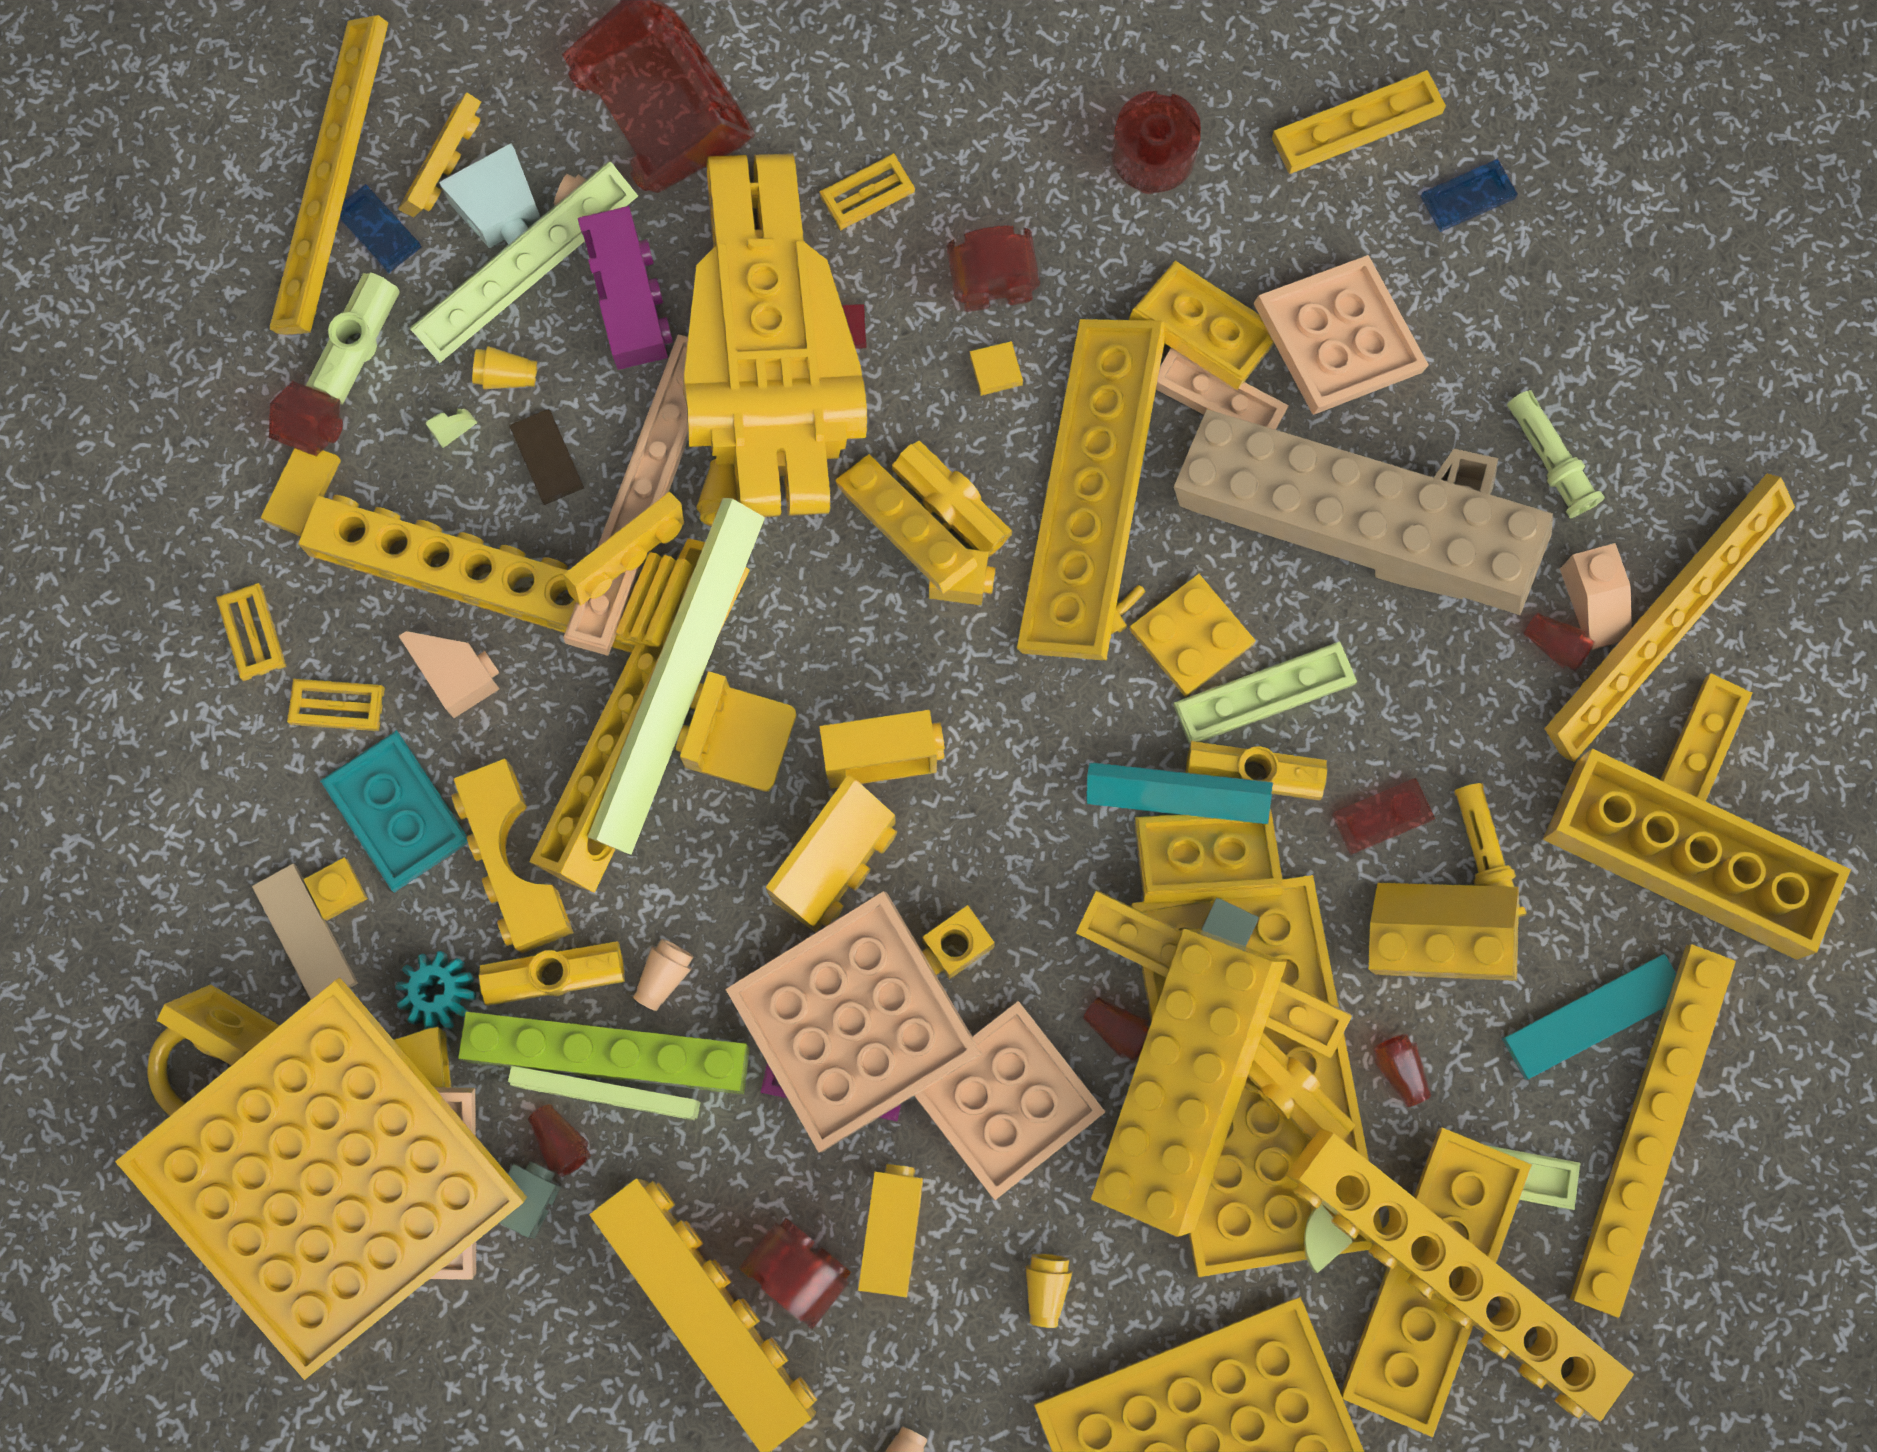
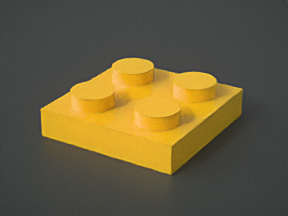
M1200 574L1184 584L1129 628L1131 633L1185 698L1256 642Z

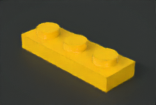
M466 92L456 102L398 210L415 217L423 209L428 212L432 209L442 191L436 187L442 173L449 176L460 159L461 154L456 151L462 137L469 140L480 122V118L475 113L481 101Z
M669 491L564 573L569 595L580 606L590 598L596 599L602 596L610 588L612 581L626 570L632 571L643 563L647 553L658 544L668 543L674 539L680 532L682 525H684L681 502Z
M1712 673L1706 676L1660 780L1706 801L1753 692Z

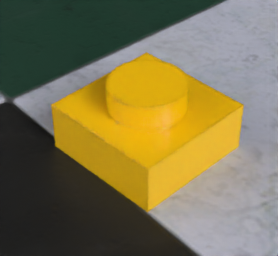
M345 857L303 879L323 919L326 921L368 899L348 859Z

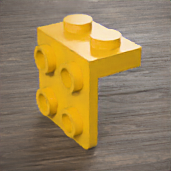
M708 671L704 684L699 683L690 706V708L695 709L690 726L683 725L680 731L676 751L681 752L680 758L687 769L760 791H770L774 787L796 720L794 707L730 688L726 676Z

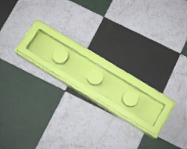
M1339 641L1174 702L1173 706L1190 744L1191 741L1202 742L1355 685L1357 680Z
M511 1066L508 1079L510 1085L517 1088L689 1120L697 1119L701 1103L694 1099Z

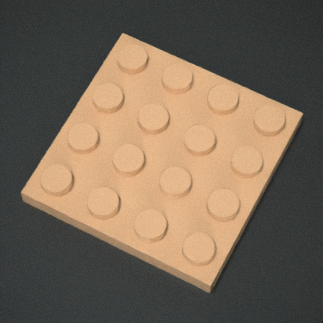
M885 891L726 989L819 1153L827 1150L982 1054Z

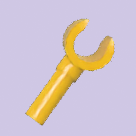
M1137 585L1120 603H1117L1111 634L1117 631L1120 633L1127 628V624L1121 615L1126 613L1145 593L1142 586Z

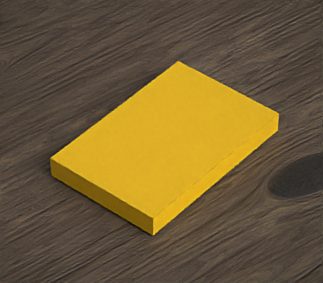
M1176 260L1136 305L1129 317V320L1163 321L1165 324V344L1236 390L1241 387L1275 344L1258 313Z
M1271 809L1268 824L1181 814L1135 817V833L1144 903L1282 895L1284 886Z

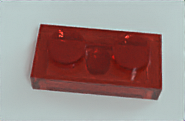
M1416 778L1332 814L1351 856L1435 820V816Z

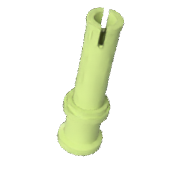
M1531 390L1525 391L1507 403V407L1517 419L1531 445L1543 461L1544 466L1549 472L1546 475L1548 478L1547 482L1550 487H1556L1568 506L1566 513L1569 518H1574L1602 502L1605 497L1601 491L1594 490L1584 474V463L1582 460H1578L1577 457L1572 458L1548 417L1539 406Z

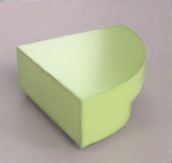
M457 409L456 415L447 417L442 412L429 419L426 425L441 447L444 448L478 422L468 410Z
M1322 1204L1318 1209H1314L1307 1219L1304 1233L1305 1256L1315 1273L1321 1271L1353 1242L1348 1235L1331 1222L1333 1217Z

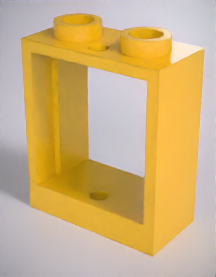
M930 710L819 726L830 789L840 787L848 774L860 784L937 773V760L944 759L945 748L941 722L932 723Z
M886 1164L885 1173L874 1172L858 1291L908 1297L923 1188V1178L914 1177L915 1168Z

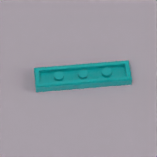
M1089 763L1087 804L1268 824L1273 783Z
M1665 954L1660 955L1502 1038L1523 1078L1528 1080L1665 1008L1676 972Z

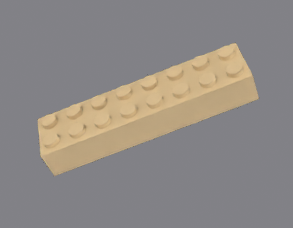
M1206 409L1174 485L1179 506L1196 513L1517 615H1521L1552 534L1553 513Z

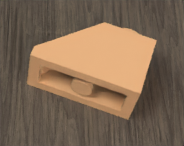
M1616 543L1573 554L1560 568L1588 650L1591 651L1619 643L1631 630L1632 620L1630 582Z
M406 631L399 635V638L439 700L453 718L499 690V687L493 680V677L498 675L499 671L486 651L477 655L469 643Z

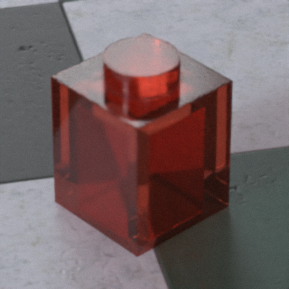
M292 381L270 402L269 438L317 457L329 443H335L341 434L343 421L339 418L340 399Z

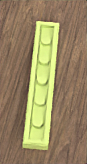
M608 161L412 325L410 330L438 362L441 363L585 242L578 222L579 217L626 207L638 195L611 161Z

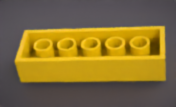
M1593 748L1577 760L1542 839L1796 960L1817 953L1851 869Z
M1183 929L1091 1200L1176 1237L1194 1232L1287 962L1200 929Z
M636 1178L589 1215L760 1452H771L814 1417L816 1411L812 1405L817 1401V1398L801 1376L793 1381L782 1365L789 1360L772 1337L764 1341L754 1326L760 1320L744 1298L737 1301L732 1298L725 1288L731 1283V1280L715 1259L713 1261L709 1259L706 1262L697 1248L703 1244V1241L688 1221L683 1222L680 1220L677 1222L669 1210L675 1206V1203L659 1182L657 1184L654 1181L649 1183L648 1181Z

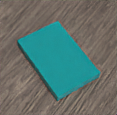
M397 730L320 780L394 893L468 844V835Z

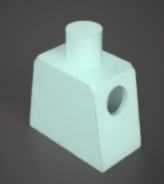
M511 143L439 182L450 205L488 248L503 240H506L509 245L526 231L529 226L541 218Z

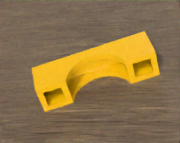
M502 759L453 778L458 792L451 795L460 819L468 818L473 834L467 836V842L476 862L483 859L488 876L482 878V883L490 902L499 903L504 918L497 920V924L507 946L513 944L515 949L524 953L573 934L574 932L558 890L553 885L534 884L520 879L509 865L506 854L508 833L515 820L527 809L513 767L506 759Z

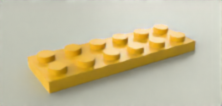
M1439 1128L1413 1197L1496 1263L1532 1164L1445 1128ZM1424 1236L1417 1238L1412 1244L1411 1255L1414 1260L1422 1257L1426 1251L1427 1245ZM1396 1264L1393 1269L1388 1267L1386 1269L1340 1394L1343 1400L1433 1437L1474 1325L1471 1324L1466 1330L1443 1312L1447 1304L1435 1294L1429 1300L1405 1282L1410 1274ZM1461 1266L1455 1268L1450 1273L1449 1286L1451 1290L1457 1288L1462 1283L1463 1270Z

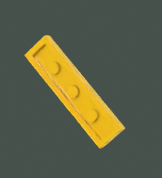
M1428 70L1274 130L1272 141L1288 173L1292 174L1441 115L1446 105Z
M870 454L835 480L843 494L943 594L978 567L975 557Z

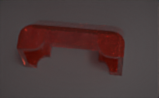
M621 0L562 54L571 69L568 71V75L572 82L583 92L590 90L601 96L637 155L630 161L633 168L630 174L635 183L646 192L650 190L660 193L706 168L707 156H728L741 149L755 136L750 123L686 23L670 6L659 0Z

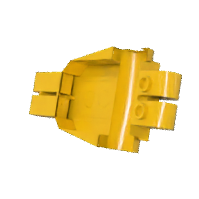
M794 154L754 155V183H750L747 155L707 156V184L713 249L696 265L683 377V395L685 396L689 447L711 446L712 456H717L716 465L734 464L737 501L763 517H777L781 515L779 476L784 477L786 506L789 516L829 514L830 487L827 459L839 458L840 450L845 449L847 439L866 438V393L861 365L828 260L803 240ZM752 208H757L759 230L754 229Z

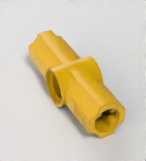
M917 441L914 444H910L900 453L898 459L892 465V470L923 499L922 502L926 510L930 514L934 511L945 522L942 525L946 529L952 528L974 550L989 552L988 557H990L1012 535V530L981 501V495L975 486L960 472L954 471L952 473L922 442Z
M1191 741L1189 744L1185 773L1254 780L1246 774L1244 765L1255 761L1264 766L1267 775L1265 779L1256 781L1272 782V794L1319 801L1323 798L1327 777V760L1273 753L1268 748L1262 746L1244 749Z
M618 941L559 952L545 950L536 956L479 965L480 989L486 1006L547 995L560 996L570 991L625 982L623 956ZM553 962L561 963L563 967L561 980L553 985H545L542 980L544 968Z
M1262 1033L1247 1076L1259 1088L1257 1092L1261 1098L1283 1119L1287 1121L1290 1119L1310 1140L1313 1139L1319 1129L1333 1132L1344 1140L1356 1125L1320 1090L1321 1085L1319 1081L1303 1064L1293 1057L1288 1058Z

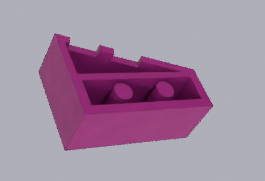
M626 206L579 217L578 222L589 255L588 261L591 273L594 276L599 305L617 370L668 358L665 344L673 343L667 317L659 319L655 306L663 304L658 279H649L646 266L654 265L648 239L639 241L630 207Z

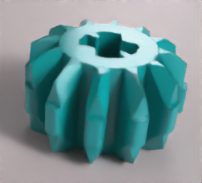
M442 951L436 953L433 963L427 955L420 954L418 955L419 970L409 965H405L402 969L406 975L411 977L409 983L401 981L395 984L396 990L408 993L407 996L397 1002V1007L400 1010L411 1009L407 1021L416 1025L423 1020L425 1030L437 1027L439 1020L445 1028L451 1029L454 1027L451 1012L454 1011L465 1018V1013L469 1011L459 1005L461 1000L472 1001L476 999L475 992L462 989V987L471 984L475 980L474 975L470 972L460 974L464 962L459 958H455L448 963L447 954ZM437 983L445 987L444 994L435 995L433 1002H431L433 998L426 995L427 988L435 987Z

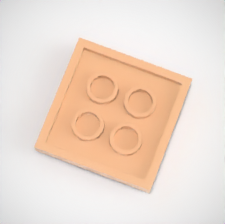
M1369 255L1258 295L1253 303L1313 415L1421 374L1429 366Z
M1019 1001L973 1036L982 1052L980 1056L914 1095L994 1201L1105 1113V1110Z

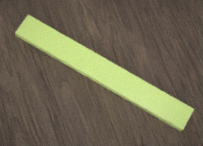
M722 499L588 835V838L632 855L765 517L734 499Z

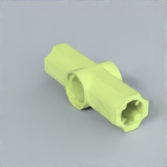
M363 273L344 312L335 316L329 324L328 334L330 339L306 384L310 392L335 405H343L364 362L371 359L376 352V338L400 293L397 286L374 273ZM352 334H361L358 341L345 344L346 339Z

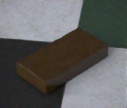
M550 408L509 425L543 505L584 489Z

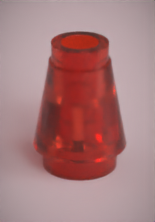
M1539 612L1530 621L1523 634L1531 639L1537 647L1563 670L1567 666L1575 672L1585 661L1595 644L1594 640L1587 637L1588 631L1548 616L1545 617Z
M1100 997L1093 1001L1083 1017V1020L1090 1024V1027L1120 1058L1126 1056L1130 1060L1135 1061L1140 1056L1150 1028L1147 1026L1148 1020L1110 1002H1105Z
M1406 1033L1387 1039L1373 1048L1377 1057L1374 1063L1400 1098L1403 1099L1406 1107L1420 1104L1432 1096L1428 1088L1429 1085L1417 1043L1411 1042Z
M552 1104L538 1108L529 1116L528 1122L532 1126L533 1133L549 1170H555L559 1177H564L581 1168L590 1159L591 1154L587 1149L589 1142L554 1109Z

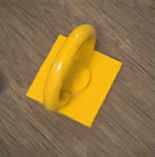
M212 984L164 1004L157 1021L168 1028L155 1040L147 1065L148 1081L152 1094L160 1107L169 1116L186 1104L174 1093L167 1076L169 1055L174 1046L183 1039L193 1042L194 1046L204 1054L219 1058L232 1066L280 1025Z

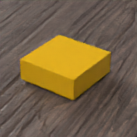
M1012 341L970 351V359L981 396L1023 385Z

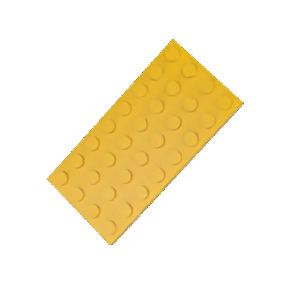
M1313 875L1284 879L1282 895L1222 899L1259 917L1246 947L1287 962L1281 980L1339 1008ZM1215 899L1144 903L1143 901L1132 903L1131 907L1183 932L1184 928L1202 929ZM1141 965L1152 1022L1166 977ZM1265 1026L1263 1033L1288 1058L1293 1057L1303 1064L1319 1081L1321 1085L1320 1090L1356 1125L1343 1141L1369 1161L1344 1033L1332 1058H1329ZM1248 1077L1194 1232L1189 1233L1196 1277L1307 1260L1305 1256L1304 1233L1307 1219L1315 1208L1293 1192L1298 1184L1286 1176V1174L1311 1140L1290 1119L1288 1121L1283 1119L1270 1108L1257 1092L1259 1088ZM1348 1175L1342 1177L1336 1185V1195L1339 1200L1347 1198L1352 1191V1181ZM1324 1206V1208L1329 1212V1214L1332 1217H1334L1335 1214ZM1379 1210L1375 1212L1373 1218L1376 1230L1382 1229ZM1358 1234L1355 1240L1352 1239L1353 1242L1340 1254L1369 1250L1372 1244Z

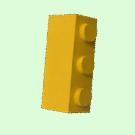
M848 774L765 887L771 901L814 932H817L822 924L828 926L833 923L844 905L838 902L849 887L854 891L860 887L871 868L865 865L875 850L883 854L897 835V831L892 828L896 823L895 815L863 785Z
M1377 883L1370 921L1369 970L1376 975L1517 981L1519 887Z

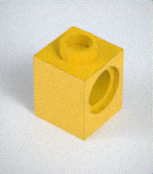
M967 905L922 937V942L926 947L922 953L935 975L943 971L950 980L992 950L995 942ZM952 934L962 936L967 941V951L958 957H951L945 954L941 948V943L947 936Z

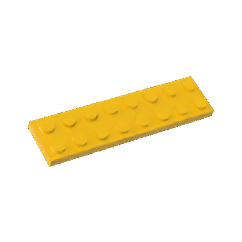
M1079 320L1017 649L1022 654L1107 660L1165 342V324L1163 321Z

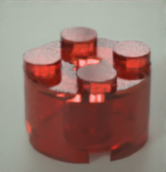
M1158 91L1140 93L1124 104L1116 121L1111 150L1114 168L1123 181L1145 194L1165 192L1176 188L1189 177L1195 165L1201 138L1200 118L1194 107L1186 99L1173 93L1171 96L1157 94Z
M1013 226L987 227L965 233V243L956 247L954 239L946 245L954 298L956 301L964 303L966 312L990 308V300L1007 298L1008 305L1024 304L1033 300L1032 291L1040 286L1032 231L1023 227V235L1014 233Z
M785 1218L780 1225L777 1222L772 1225L739 1266V1269L749 1278H754L761 1284L760 1288L801 1322L804 1321L813 1330L848 1286L849 1282L846 1279L852 1272L822 1247L816 1254L813 1253L810 1248L814 1245L815 1241L789 1219Z

